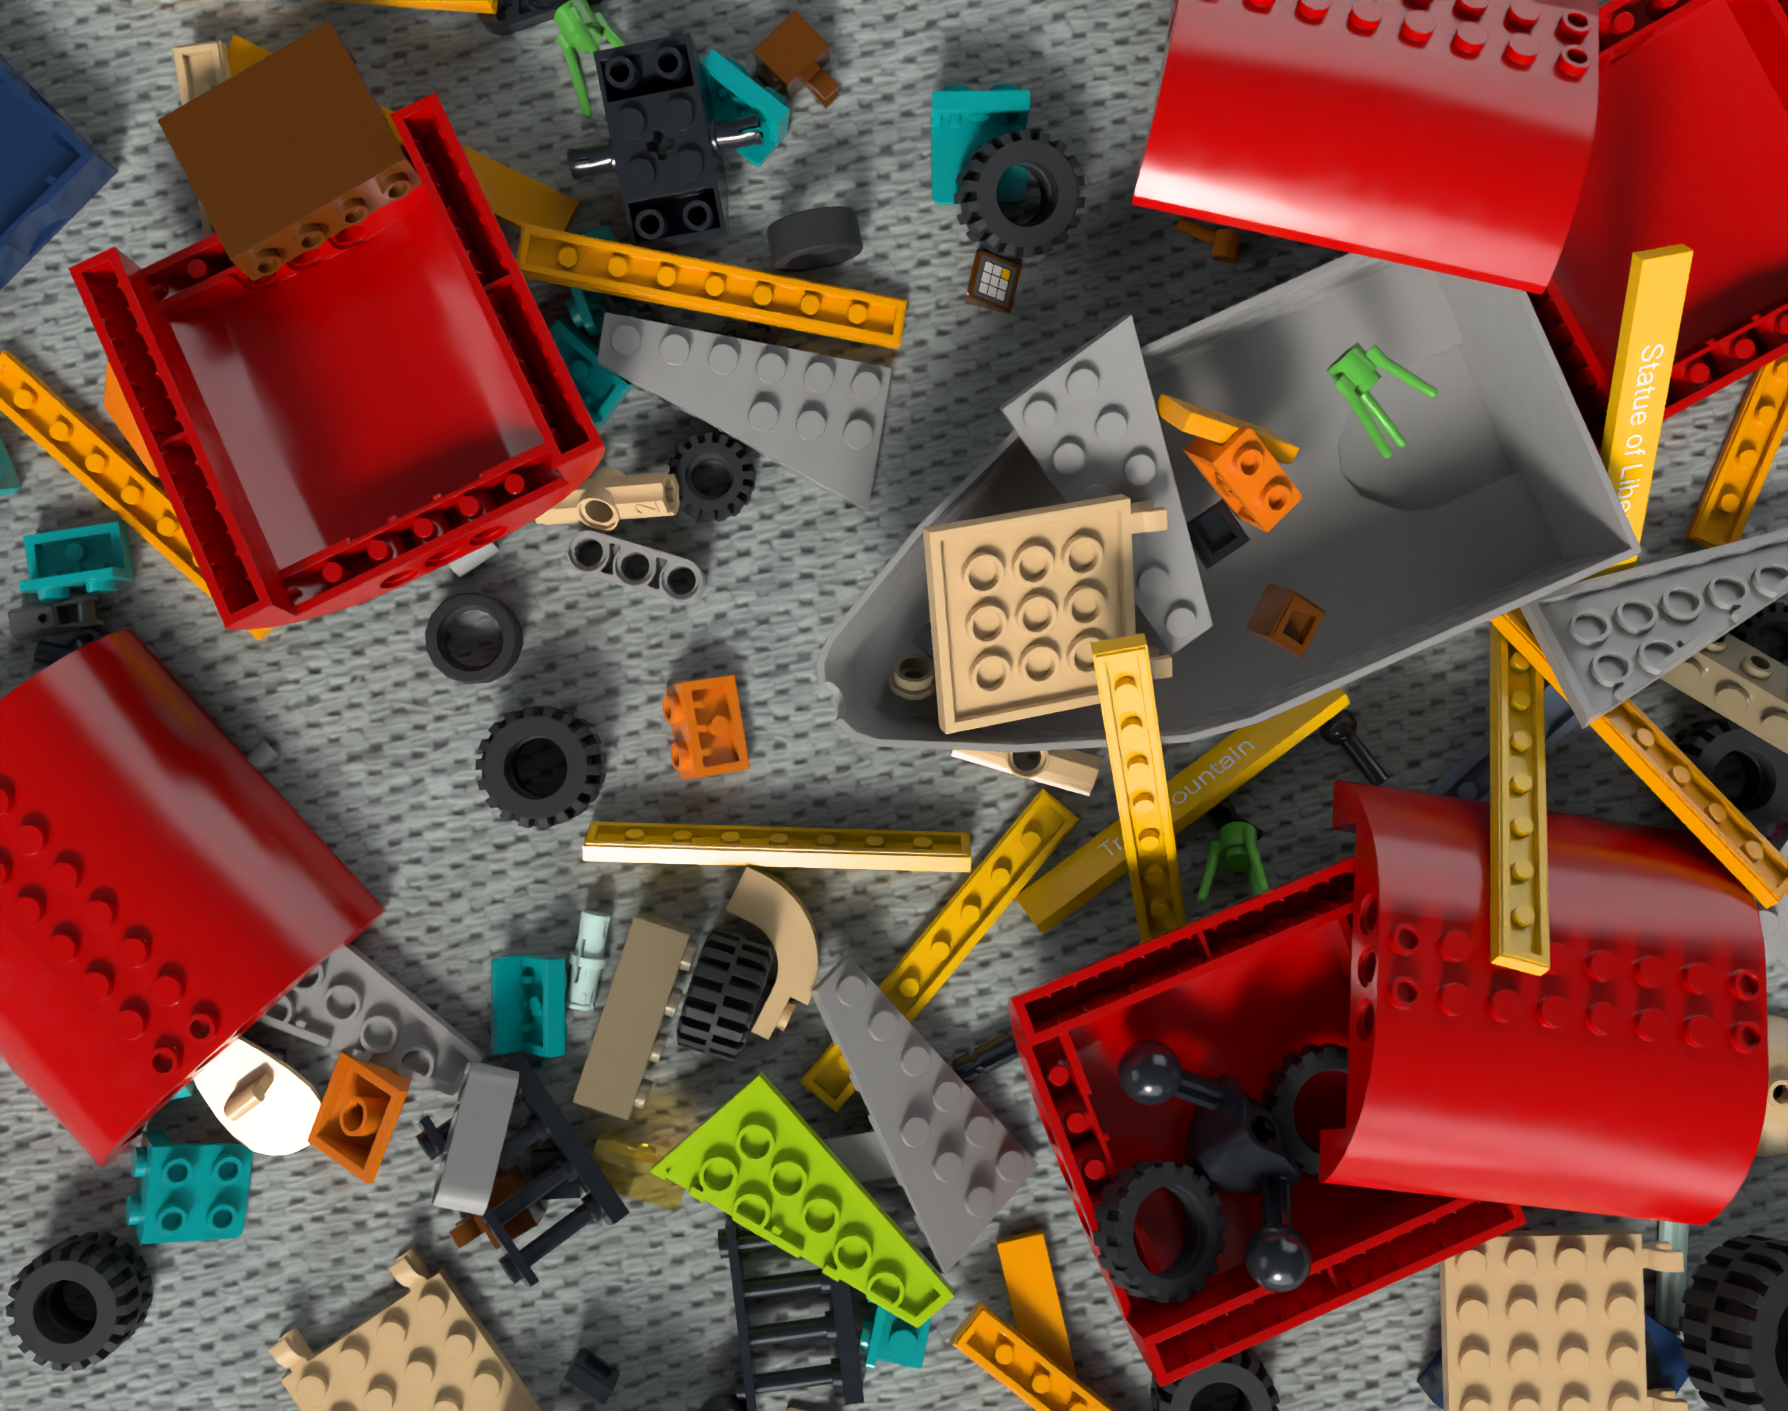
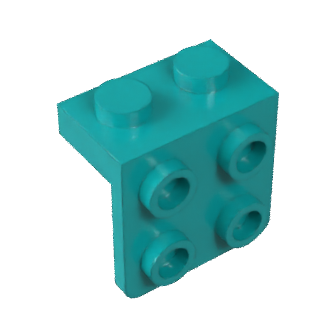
M998 84L990 87L989 91H970V88L965 85H947L942 87L941 91H932L930 108L932 200L935 204L940 206L960 205L954 204V193L960 192V184L955 183L958 172H962L966 168L963 162L969 154L975 153L978 150L977 146L1005 133L1026 130L1030 112V90H1018V87L1012 84ZM1015 165L1006 169L1002 174L997 186L998 205H1018L1025 201L1027 197L1026 168Z
M143 1131L141 1147H134L131 1156L132 1177H137L135 1195H128L125 1208L126 1224L132 1225L141 1244L220 1240L239 1237L244 1230L253 1151L240 1142L172 1144L164 1132Z

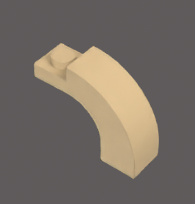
M747 866L725 910L760 928L768 936L775 948L778 959L776 982L751 1031L769 1040L774 1028L784 1031L796 1005L788 1002L790 997L806 1005L809 1004L812 996L811 990L815 987L819 969V942L811 915L799 896L785 882L772 873L758 866Z

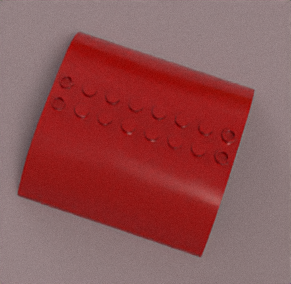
M1173 0L1153 117L1139 161L1131 204L1542 295L1557 265L1573 221L1587 172L1594 138L1599 89L1598 0Z
M1612 0L1598 8V108L1587 172L1568 236L1548 286L1542 295L1527 291L1526 293L1599 456L1634 252L1678 244H1685L1693 250L1663 421L1788 353V0Z
M436 92L390 114L403 141L401 147L410 163L416 169L422 184L411 190L405 198L392 201L369 214L360 224L345 228L326 239L320 247L306 251L283 264L277 272L271 275L262 276L253 282L230 260L217 233L143 269L115 246L68 268L226 629L251 630L301 622L358 605L399 588L516 531L538 518L575 491L593 473L605 453L604 443Z
M124 629L109 634L64 656L32 676L0 700V1057L100 1167L104 1168L142 1134L139 1130L141 1126L333 951L352 943L387 911L268 779L248 761L247 756L131 629Z
M1342 780L1334 782L1332 830L1356 833L1346 1128L1320 1130L1318 1182L1691 1225H1705L1717 1217L1733 1200L1747 1177L1763 1130L1768 1097L1769 1055L1765 944L1759 911L1754 896L1693 832L1547 811L1550 969L1542 976L1522 972L1491 963L1490 802Z
M1355 855L1009 997V1017L1021 1064L1074 1207L1121 1316L1160 1387L1527 1223L1520 1205L1319 1183V1176H1313L1301 1170L1302 1181L1291 1188L1292 1228L1300 1232L1308 1242L1312 1253V1267L1305 1282L1292 1291L1277 1293L1264 1289L1252 1279L1245 1264L1247 1242L1255 1231L1263 1227L1262 1195L1229 1193L1208 1187L1211 1192L1217 1193L1221 1202V1206L1218 1207L1219 1213L1225 1216L1226 1230H1222L1221 1240L1225 1241V1249L1223 1255L1218 1254L1216 1263L1219 1267L1213 1277L1208 1276L1204 1281L1206 1287L1198 1294L1189 1293V1299L1185 1301L1175 1302L1169 1300V1303H1162L1129 1295L1126 1293L1125 1288L1117 1287L1109 1279L1111 1273L1109 1270L1103 1269L1099 1263L1097 1256L1101 1252L1099 1246L1094 1245L1093 1231H1097L1098 1220H1094L1096 1206L1102 1205L1104 1198L1101 1196L1103 1189L1107 1184H1113L1116 1181L1114 1175L1123 1168L1132 1169V1163L1138 1161L1152 1162L1153 1160L1187 1165L1186 1138L1197 1104L1175 1096L1156 1105L1142 1104L1130 1098L1122 1089L1118 1079L1119 1060L1130 1045L1147 1039L1161 1041L1175 1051L1183 1069L1213 1080L1225 1073L1232 1075L1238 1080L1243 1090L1264 1109L1266 1104L1261 1101L1263 1090H1268L1271 1083L1268 1077L1274 1068L1279 1069L1284 1064L1282 1059L1291 1052L1297 1054L1302 1051L1301 1047L1310 1044L1323 1045V1043H1332L1349 1048ZM1325 1070L1313 1075L1300 1088L1295 1100L1294 1124L1299 1137L1309 1147L1320 1151V1130L1346 1128L1348 1074L1345 1072ZM1160 1187L1150 1192L1140 1204L1134 1220L1133 1241L1138 1258L1146 1269L1153 1274H1158L1173 1264L1178 1258L1185 1241L1186 1221L1181 1204L1173 1193L1165 1187Z

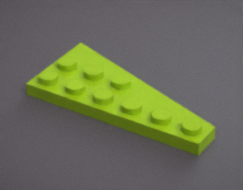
M762 1071L657 1161L649 1171L663 1180L668 1178L689 1191L688 1194L702 1203L707 1201L731 1215L732 1220L796 1258L799 1259L801 1256L822 1269V1273L837 1282L840 1279L866 1294V1299L916 1328H919L955 1297L953 1287Z

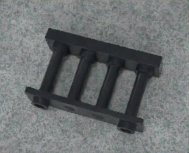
M520 1051L505 1061L500 1068L519 1072L514 1102L522 1099L532 1115L526 1118V1125L504 1140L497 1169L538 1139L541 1142L549 1139L559 1155L553 1158L555 1164L493 1209L487 1205L483 1216L479 1215V1217L505 1254L498 1262L514 1285L522 1280L527 1287H532L539 1282V1279L531 1269L532 1265L592 1220L598 1223L603 1219L607 1225H614L630 1212ZM428 1115L417 1124L422 1132L415 1136V1138L431 1161L438 1156L442 1159L452 1117L437 1128ZM576 1179L586 1193L580 1199L582 1204L525 1247L518 1250L503 1225L564 1180L570 1183Z
M727 1214L725 1228L718 1229V1246L720 1258H729L743 1370L735 1372L737 1401H746L747 1411H759V1394L833 1384L834 1389L843 1388L845 1405L864 1403L851 1285L840 1279L837 1282L822 1273L820 1267L813 1270L745 1279L742 1251L775 1247L776 1245L750 1230L739 1231L738 1223L732 1220L731 1215ZM822 1289V1293H832L834 1310L825 1311V1316L750 1326L747 1301L749 1298ZM827 1336L828 1341L837 1340L839 1357L830 1358L831 1364L756 1374L753 1346Z

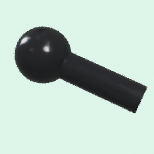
M1343 709L1319 727L1322 738L1329 744L1340 745L1371 785L1380 786L1390 779L1389 775L1356 735L1357 721L1351 712Z

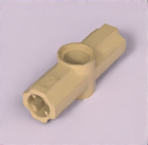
M602 467L596 469L590 479H586L575 491L536 518L535 521L537 524L543 523L544 525L582 522L591 529L609 531L618 525L620 519L676 515L680 506L679 485L675 475L668 474L667 472L625 475L618 469Z
M1076 749L1037 751L1038 760L1036 764L1030 769L1021 770L1013 762V752L952 750L951 756L1088 797L1095 785L1101 759L1100 756Z

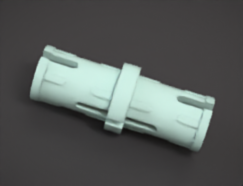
M582 910L580 929L575 951L570 952L568 963L572 964L571 977L565 999V1006L581 1011H593L595 1009L596 992L601 969H606L608 959L604 956L612 919L610 914L591 910Z

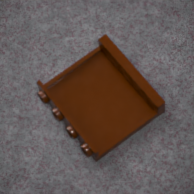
M330 21L158 119L166 138L230 260L253 282L262 276H268L277 272L283 264L300 254L320 247L326 239L345 228L360 224L369 214L388 203L405 198L411 190L422 184L416 169L407 158L355 64L357 62Z

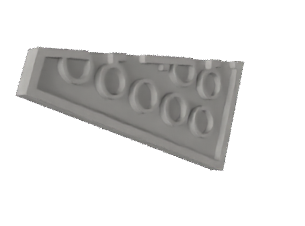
M605 312L597 364L642 389L678 406L682 411L709 423L724 434L782 466L789 467L809 478L813 483L840 495L861 509L869 510L892 368Z
M1126 314L999 408L1064 503L1123 494L1130 498L1131 504L1150 500L1154 502V508L1164 507L1167 509L1168 530L1132 534L1134 602L1165 649L1173 655L1212 627L1213 624L1132 315Z
M1788 528L1570 584L1521 606L1520 609L1582 729L1788 592Z
M352 943L333 951L258 1020V1022L324 1047L331 1046L350 1053L352 1058L365 1063L373 1062L398 1072L399 1076L451 1096L460 1089L469 1060L481 1063L487 1056Z
M850 956L843 957L811 990V994L834 1044L839 1046L851 1072L849 1077L855 1090L860 1092L870 1113L867 1116L898 1184L903 1186L915 1212L913 1214L920 1232L925 1234L934 1255L931 1257L938 1272L947 1274L1039 1164Z

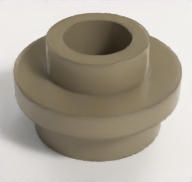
M917 654L905 655L899 658L889 672L888 683L891 691L895 695L907 700H921L933 695L936 692V681L932 661L925 656Z

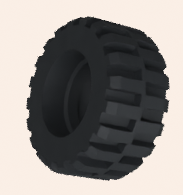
M1760 1235L1737 1236L1727 1240L1722 1244L1723 1246H1718L1705 1256L1707 1263L1698 1265L1691 1276L1694 1280L1691 1289H1685L1682 1303L1686 1304L1684 1317L1679 1316V1331L1684 1335V1343L1680 1344L1683 1360L1689 1363L1690 1368L1686 1372L1695 1389L1699 1390L1698 1393L1702 1400L1712 1410L1788 1411V1241ZM1779 1323L1778 1339L1775 1347V1336L1777 1326Z

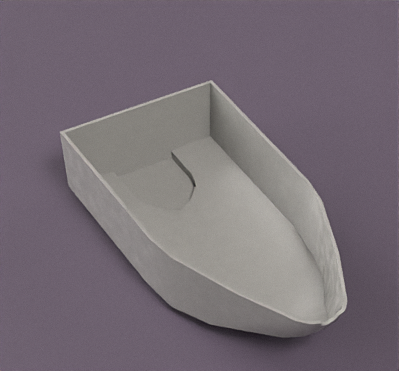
M1348 253L1140 348L1155 406L1162 393L1270 429L1300 448L1292 464L1277 463L1302 494V499L1268 533L1235 516L1249 537V542L1208 569L1203 566L1194 552L1213 624L1212 627L1171 655L1135 605L1136 634L1145 633L1147 647L1156 646L1159 648V656L1169 655L1172 657L1173 677L1152 679L1161 744L1192 742L1260 723L1642 553V549L1526 291ZM1357 342L1366 352L1376 344L1388 358L1417 375L1438 391L1437 396L1431 398L1380 366L1376 368L1382 377L1368 391L1406 440L1404 447H1398L1370 413L1392 450L1390 458H1384L1345 396L1334 386L1335 380L1326 372L1327 368L1338 357ZM1158 416L1187 523L1222 500V498L1184 452V449L1197 436L1181 431ZM1015 430L912 532L827 636L816 661L817 683L826 687L835 698L838 715L834 722L849 738L876 747L997 752L1108 747L1101 704L945 734L939 727L936 692L925 699L907 700L895 695L889 687V672L894 667L895 662L905 655L917 654L925 656L934 665V660L912 642L930 622L923 527L1064 504V501ZM1270 584L1294 590L1326 611L1303 658L1247 630V624L1266 587Z

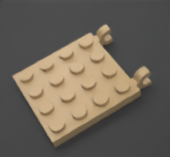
M1118 494L923 527L940 729L945 734L1100 704L1090 642L1136 634L1132 534L1168 530L1167 509L1164 507L1154 508V502L1150 500L1131 504L1129 497ZM1156 646L1148 647L1152 679L1173 677L1172 657L1169 655L1159 656V648Z
M1634 1228L1508 1231L1439 1262L1444 1411H1688V1401L1684 1398H1676V1391L1673 1388L1647 1390L1643 1268L1662 1272H1684L1683 1252L1679 1249H1671V1243L1668 1241L1642 1243V1233Z
M414 1247L397 1257V1262L389 1267L395 1279L401 1285L409 1287L408 1291L315 1354L308 1347L296 1327L279 1337V1342L268 1350L278 1364L290 1369L280 1381L301 1411H542L444 1266L431 1274Z

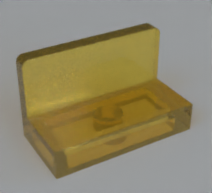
M604 1128L597 1139L592 1157L595 1158V1162L616 1193L672 1211L678 1210L685 1188L668 1178L663 1180L649 1172L651 1167L671 1149Z

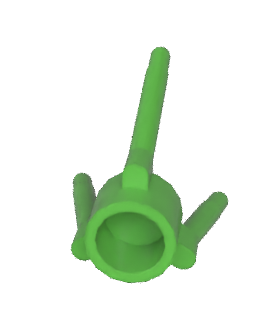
M570 0L559 7L554 14V20L561 31L556 40L564 52L583 116L589 119L592 117V110L574 49L576 48L578 52L588 51L594 59L593 52L600 51L598 44L602 39L601 34L604 35L614 48L625 46L626 44L612 30L602 12L594 13L587 0Z
M1357 342L1338 357L1327 368L1326 372L1335 380L1334 386L1345 396L1384 458H1390L1392 450L1370 413L1398 447H1404L1406 440L1368 391L1382 377L1376 368L1380 366L1431 398L1436 397L1438 391L1417 375L1388 358L1376 344L1366 352Z
M1240 821L1226 824L1219 831V841L1208 843L1209 857L1197 895L1199 903H1204L1207 899L1219 860L1232 872L1241 873L1248 871L1253 896L1269 890L1266 873L1258 849L1255 827Z

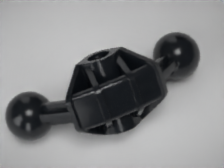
M1147 1039L1130 1045L1124 1051L1118 1063L1119 1083L1130 1098L1142 1104L1156 1105L1175 1096L1197 1104L1186 1138L1187 1166L1194 1169L1193 1174L1203 1175L1210 1182L1208 1187L1222 1192L1262 1195L1263 1227L1252 1234L1245 1249V1264L1252 1279L1264 1289L1277 1293L1289 1292L1301 1286L1310 1274L1312 1253L1304 1236L1292 1228L1291 1188L1302 1181V1172L1294 1163L1285 1146L1286 1142L1283 1139L1282 1128L1276 1117L1268 1110L1261 1108L1255 1099L1253 1100L1243 1090L1238 1080L1232 1075L1225 1073L1213 1080L1183 1069L1175 1051L1161 1041Z

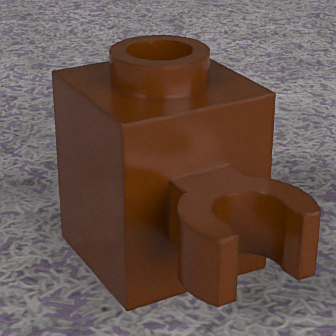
M796 10L753 50L756 66L758 67L755 74L759 81L765 87H770L776 92L780 90L789 100L804 86L825 109L840 96L836 91L839 88L837 82L827 72L822 70L830 61L829 44Z
M517 1164L505 1171L501 1167L497 1169L488 1202L491 1209L528 1183ZM537 1200L504 1224L503 1227L510 1238L514 1240L537 1226L546 1211L540 1201ZM469 1214L455 1224L456 1227L449 1231L458 1248L468 1244L484 1232L496 1250L500 1248L479 1215Z

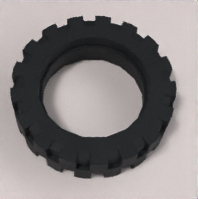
M1332 1043L1306 1045L1301 1047L1302 1051L1297 1054L1291 1052L1282 1059L1284 1064L1279 1069L1274 1068L1268 1077V1080L1271 1081L1269 1089H1264L1261 1102L1266 1104L1265 1109L1271 1112L1280 1123L1283 1139L1286 1142L1285 1146L1294 1163L1302 1171L1313 1176H1319L1320 1151L1309 1147L1299 1137L1294 1124V1103L1300 1088L1313 1075L1325 1070H1340L1348 1074L1349 1048Z
M1153 1160L1152 1162L1138 1161L1132 1163V1169H1121L1114 1175L1116 1181L1105 1186L1101 1193V1196L1104 1198L1102 1205L1096 1206L1094 1220H1098L1097 1231H1093L1094 1245L1099 1246L1101 1252L1097 1256L1099 1263L1103 1269L1109 1270L1111 1273L1109 1279L1117 1287L1125 1288L1126 1293L1129 1295L1162 1303H1169V1300L1175 1302L1185 1301L1189 1299V1293L1198 1294L1206 1287L1204 1281L1208 1276L1213 1277L1219 1267L1216 1260L1218 1254L1223 1255L1225 1241L1221 1240L1222 1230H1226L1225 1216L1220 1215L1218 1209L1221 1206L1220 1199L1216 1192L1209 1190L1210 1182L1201 1174H1193L1194 1169L1190 1166ZM1160 1187H1165L1173 1193L1181 1204L1186 1221L1185 1241L1178 1258L1168 1269L1158 1274H1153L1146 1269L1138 1258L1133 1241L1134 1220L1140 1204L1150 1192Z

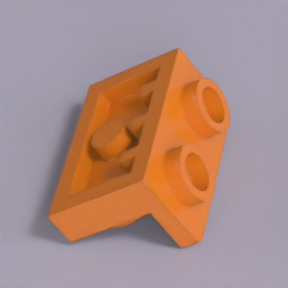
M1241 427L1225 444H1216L1197 436L1184 449V452L1224 500L1238 519L1268 533L1302 499V494L1251 428Z
M735 675L666 686V696L663 697L662 702L663 714L667 723L672 726L674 743L671 745L670 755L673 767L676 771H679L681 780L750 769Z

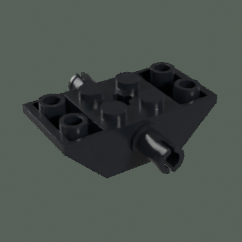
M690 33L593 52L610 137L606 143L580 148L573 147L567 150L568 161L577 163L589 160L587 163L569 166L574 180L611 172L616 173L619 180L631 245L658 250L729 237L728 186L722 154L726 150L764 145L763 132L754 130L742 133L744 130L762 127L758 112L716 121L710 90ZM664 136L675 141V147L668 150L667 159L658 150Z

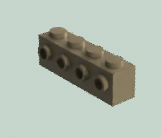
M1726 633L1660 677L1663 681L1788 754L1787 666L1733 635Z
M642 911L634 916L572 1101L573 1103L625 1120L630 1118L635 1107L644 1109L653 1081L645 1079L650 1062H660L668 1039V1035L660 1033L665 1017L667 1015L674 1018L683 994L682 989L676 988L681 969L690 971L699 944L691 942L695 929Z

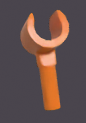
M1180 218L1176 226L1177 230L1198 238L1205 243L1213 244L1212 260L1229 264L1236 262L1240 243L1236 232L1228 229L1208 230Z

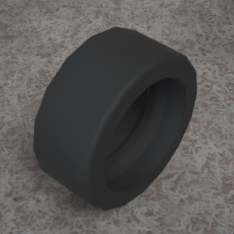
M830 206L804 210L776 220L767 229L773 266L782 272H804L837 265L856 257L863 249L857 214L848 207Z
M477 592L457 594L443 601L431 614L425 631L426 650L434 666L446 677L465 684L491 683L505 676L517 663L523 646L522 627L514 611L501 600ZM479 610L488 613L498 622L502 630V645L499 653L491 662L483 666L470 667L461 664L452 656L447 647V632L450 624L458 615L466 611Z

